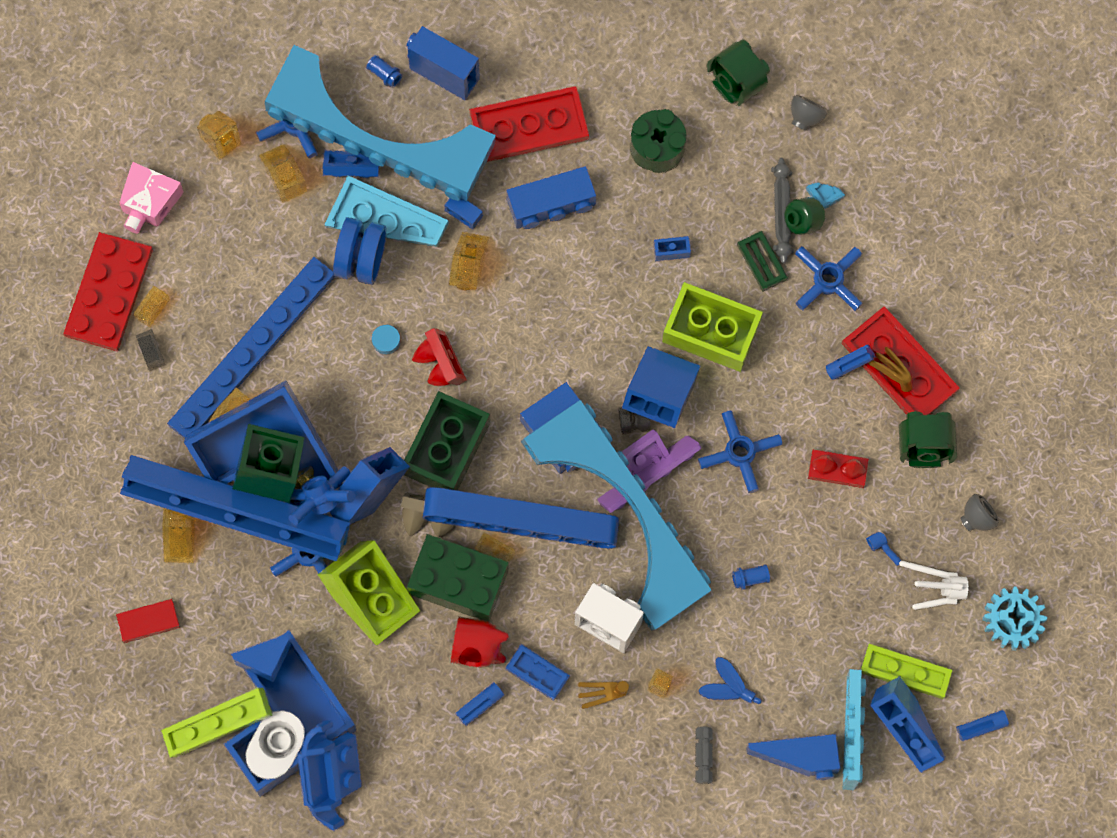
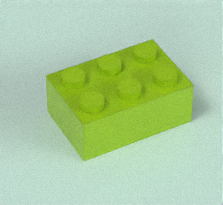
M684 282L664 329L662 342L741 372L761 323L763 312Z

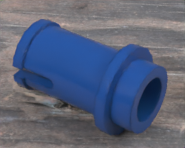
M374 55L367 63L366 69L382 79L385 86L395 87L402 78L400 69L398 67L393 68L382 60L380 56Z
M766 564L744 570L740 567L737 568V571L732 572L733 583L736 589L741 588V590H745L746 586L770 582V574Z

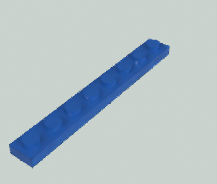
M313 257L169 420L168 426L185 439L187 434L207 424L335 278L333 271Z

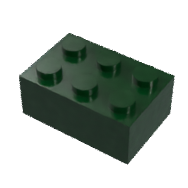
M438 391L404 459L410 466L404 475L431 488L458 491L490 425V414Z
M427 534L407 585V591L411 596L490 622L509 570V563Z

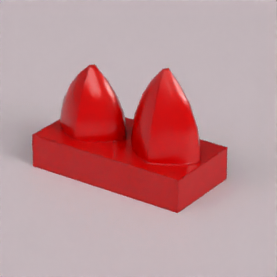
M433 328L425 332L427 339L418 346L412 361L430 363L437 360L438 364L430 372L427 382L434 386L449 384L458 386L467 381L445 331Z
M812 449L808 479L864 488L869 459Z

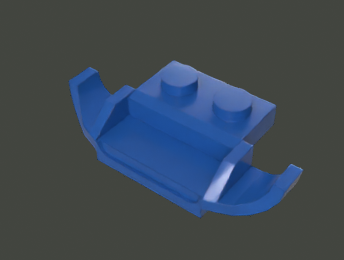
M326 720L310 730L303 742L302 751L297 754L304 805L308 806L312 815L320 823L335 831L344 825V819L340 818L335 808L342 804V798L361 788L362 783L356 735L347 732L330 741L326 739V730L333 727L332 721Z

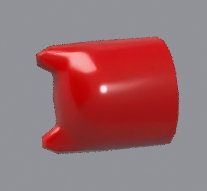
M459 617L454 635L451 663L477 668L488 667L491 664H502L506 661V657L501 653V643L507 641L509 636L506 632L498 630L495 625L488 621Z

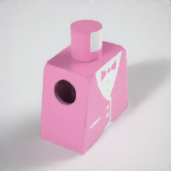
M133 162L120 199L122 211L129 214L124 227L133 233L139 234L144 222L159 226L182 196L181 182Z

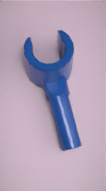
M876 532L866 538L872 551L882 548L883 552L897 566L899 565L901 559L891 550L883 533Z

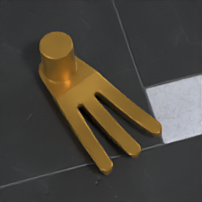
M885 347V352L894 363L876 352V358L886 366L874 360L870 361L869 365L900 383L902 391L909 392L912 389V376L900 359L888 347Z
M626 681L579 682V687L604 688V690L579 693L578 697L606 696L582 704L581 708L586 709L624 697L627 694L629 685Z

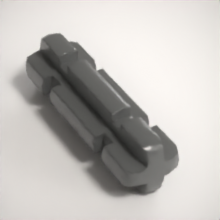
M702 726L697 727L695 730V740H698V743H695V767H698V770L695 771V781L698 784H710L713 779V771H710V768L713 767V744H710V740H713V730L710 727Z

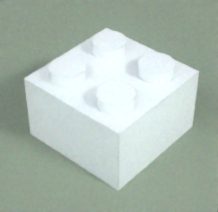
M593 583L575 612L574 625L620 652L625 653L642 625L644 612L640 610L641 607L636 602L627 598L623 601L615 596L616 592L604 584L598 586Z

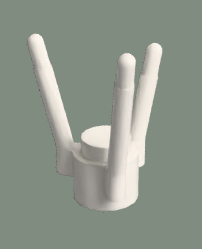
M905 561L899 562V565L902 567L946 578L942 579V582L916 581L914 584L917 587L941 589L942 596H946V598L914 604L912 606L914 610L945 604H957V599L966 600L968 595L967 577H958L957 573L945 572Z

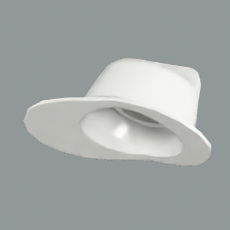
M285 711L273 712V716L263 719L249 743L246 752L247 765L258 777L265 779L278 778L286 773L297 756L304 740V728L300 720L292 713Z

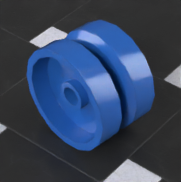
M346 217L336 245L333 265L334 277L348 280L353 276L356 269L358 282L374 285L383 257L387 231L386 225L372 222L364 232L362 220Z

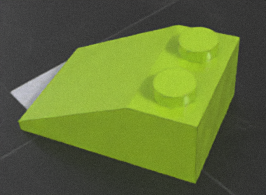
M375 540L360 541L340 556L337 562L334 561L317 574L332 598L375 645L380 644L420 612V609Z

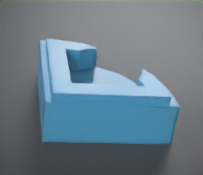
M813 183L806 187L809 195L819 200L824 209L845 196L835 186Z

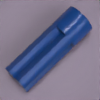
M867 344L827 364L826 371L829 377L835 380L874 360L875 354Z
M493 682L455 714L463 725L467 726L500 700L504 693Z
M1000 710L957 726L956 730L962 742L1009 726V722L1004 710Z

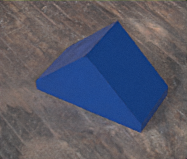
M288 634L232 653V657L236 666L274 682L291 647Z

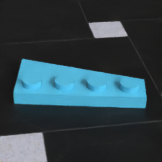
M347 176L324 226L341 230L346 217L362 220L364 232L370 223L386 225V238L438 247L449 221L353 177Z
M849 669L846 683L843 790H854L858 783L862 782L863 776L860 754H863L864 736H860L861 725H864L865 707H861V696H865L866 679H861V670Z

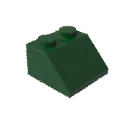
M248 424L236 469L233 490L289 503L297 481L305 437Z

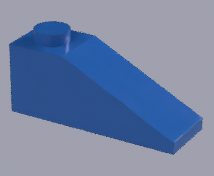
M899 676L877 688L870 706L920 773L944 761L943 751L917 698Z
M836 734L748 743L746 748L747 754L808 777L816 776V780L834 778L833 774H838L840 770Z

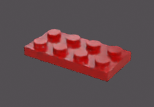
M577 86L469 109L472 125L496 135L495 145L486 162L589 140V133Z
M101 232L98 233L63 333L64 337L118 352L153 252L152 246Z
M885 306L842 340L841 344L849 353L868 344L871 347V351L875 354L874 361L884 366L886 365L876 358V352L894 363L885 352V347H888L900 359L912 376V389L909 392L902 391L900 383L869 365V362L862 365V367L906 415L916 411L922 412L923 415H931L960 389Z

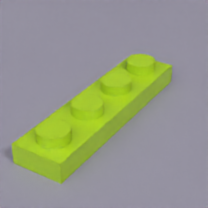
M256 688L161 731L170 758H176L273 715L264 688Z

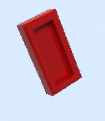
M172 599L116 614L123 643L180 628Z

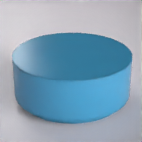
M391 325L377 327L372 334L373 347L381 354L395 352L400 345L399 332Z

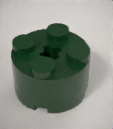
M744 39L732 43L707 62L708 74L713 72L715 77L712 81L715 89L731 104L736 101L738 102L737 106H741L766 88L768 84L767 74L770 73L768 64L763 59H758L752 51L750 44Z
M669 109L652 110L642 114L633 123L631 131L630 152L635 163L641 168L654 173H664L675 168L685 152L687 135L683 122Z
M910 412L906 415V420L899 424L900 461L902 463L907 460L910 467L937 468L941 467L942 461L948 460L950 464L957 459L956 424L952 420V414L940 412L935 415H923L922 412Z

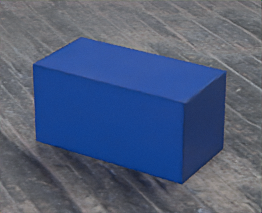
M449 198L444 205L445 211L472 230L483 217V211L469 201L466 202L462 199L456 201Z
M689 236L654 240L655 261L690 258Z

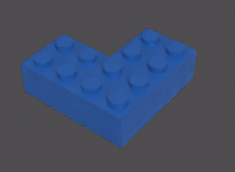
M287 380L186 435L184 440L186 447L204 477L224 484L235 479L248 424L305 437L294 489H302V486L308 480L318 476H325L329 480L339 470ZM290 500L288 504L299 507L305 501Z
M289 630L282 635L288 634L291 647L274 682L243 669L256 688H264L272 713L285 711L292 713L300 720L304 728V740L311 729L326 720L332 721L333 727L326 730V739L330 741L347 732L353 734L357 731L352 719ZM263 720L252 724L224 743L226 749L259 797L299 771L298 754L291 767L278 778H261L250 770L247 765L246 752L249 743Z

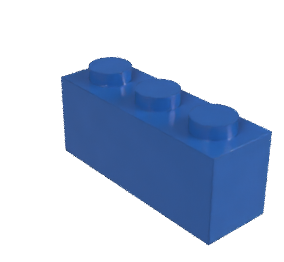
M586 166L506 190L507 202L516 229L521 227L531 229L538 226L539 222L548 219L550 221H558L563 219L566 214L575 211L577 213H585L591 210L592 206L596 205V194Z

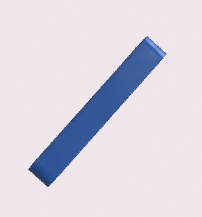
M427 488L425 493L423 519L427 521L597 548L612 549L616 548L619 518L616 516L443 488Z

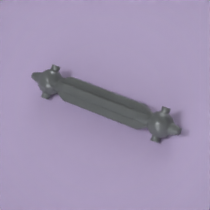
M779 158L778 164L771 168V172L777 178L774 183L775 236L778 244L773 246V250L776 251V254L784 264L787 262L788 256L794 254V249L789 244L791 231L784 220L785 208L790 202V184L787 177L792 175V171L785 164L784 159Z

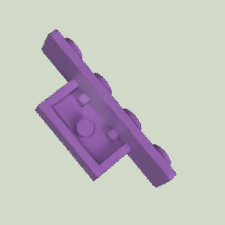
M651 430L624 449L622 453L629 462V465L626 467L633 476L637 474L644 483L645 489L643 491L645 492L655 481L669 475L672 469L682 462L690 460L701 449V446L690 436H685L666 449L659 434ZM614 487L597 499L599 504L610 513L621 509L627 502Z

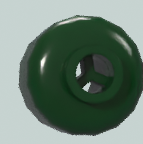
M813 197L795 199L786 206L784 220L788 229L796 235L814 233L824 225L825 210L820 201Z

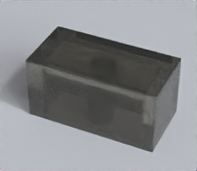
M152 329L135 335L149 371L165 366L166 364Z

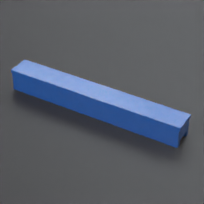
M134 455L130 456L129 462L122 473L124 483L120 492L121 495L336 562L344 545L346 546L350 522L324 514L316 515L311 511L297 525H294L290 522L289 515L298 506L233 490V486Z

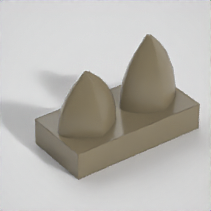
M406 492L402 497L400 507H403L402 517L408 536H412L425 522L423 519L425 496ZM431 522L432 529L439 538L447 534L454 526Z

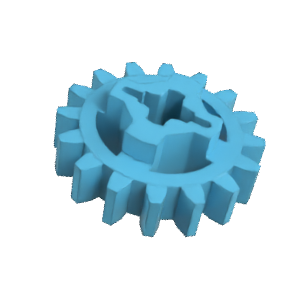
M1014 586L1009 594L1003 588L1000 592L1001 598L994 594L991 597L993 604L987 603L984 608L990 612L982 617L983 621L990 623L984 630L985 632L993 631L992 642L998 638L1002 640L1001 648L1010 643L1012 651H1015L1021 643L1022 647L1026 649L1029 646V640L1036 643L1039 639L1036 633L1042 634L1045 630L1040 625L1047 620L1046 616L1040 615L1045 606H1037L1035 603L1039 597L1036 595L1029 598L1028 589H1025L1020 594L1018 593V588ZM1009 603L1006 610L997 611L1001 604ZM1022 603H1023L1024 605H1026V606L1030 609V611H1028V610L1022 605ZM1013 611L1016 614V618L1020 619L1017 625L1014 623V619L1009 618ZM999 626H1002L1008 632V634L1003 632ZM1032 626V629L1027 634L1021 636L1023 627Z

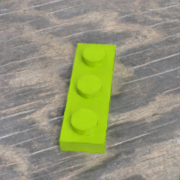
M869 644L862 663L861 674L887 682L900 676L909 689L944 699L952 670Z

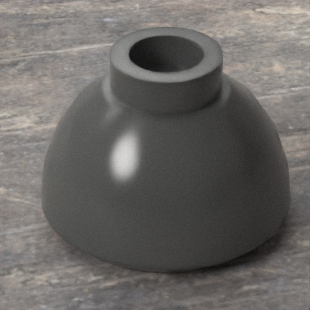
M801 95L793 96L791 101V113L794 118L792 124L806 131L808 126L820 123L827 116L826 109Z
M973 494L965 505L964 515L960 517L965 528L968 531L973 529L988 531L998 527L999 519L988 501L980 494Z

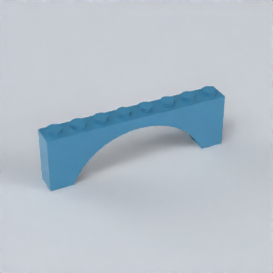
M293 45L265 99V111L272 118L279 121L285 119L293 123V126L300 131L308 132L309 130L318 134V137L327 143H338L351 154L358 155L360 153L369 157V160L375 165L389 166L398 175L405 178L411 176L419 180V183L424 187L442 190L447 197L456 201L462 199L467 202L495 145L496 135L471 124L447 138L420 144L392 142L361 130L351 123L330 99L321 78L319 56L296 45Z
M579 400L526 436L521 443L536 465L562 464L589 471L612 485L629 503L642 527L648 557L646 581L637 604L640 605V610L644 612L643 620L650 630L653 631L712 591L709 587L711 581L702 569L698 571L692 561L695 558L686 545L683 547L676 539L678 533L669 521L667 523L664 522L660 516L662 510L653 498L649 499L644 493L645 485L637 474L633 476L626 467L629 465V462L620 450L618 452L615 451L610 443L613 439L604 427L600 428L594 420L596 414L588 403L584 405Z

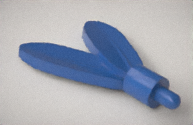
M722 657L716 658V670L726 684H706L699 689V694L711 700H735L741 698L750 704L752 702L761 704L762 701L756 697V693L745 688V684L733 665Z

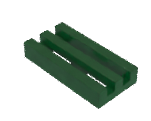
M763 231L737 242V246L762 292L770 287L777 286L780 282L787 281L788 277ZM758 239L778 274L775 278L755 243ZM747 244H749V246L751 247L768 281L765 282L761 272L759 271L755 261L753 260L749 250L746 247Z

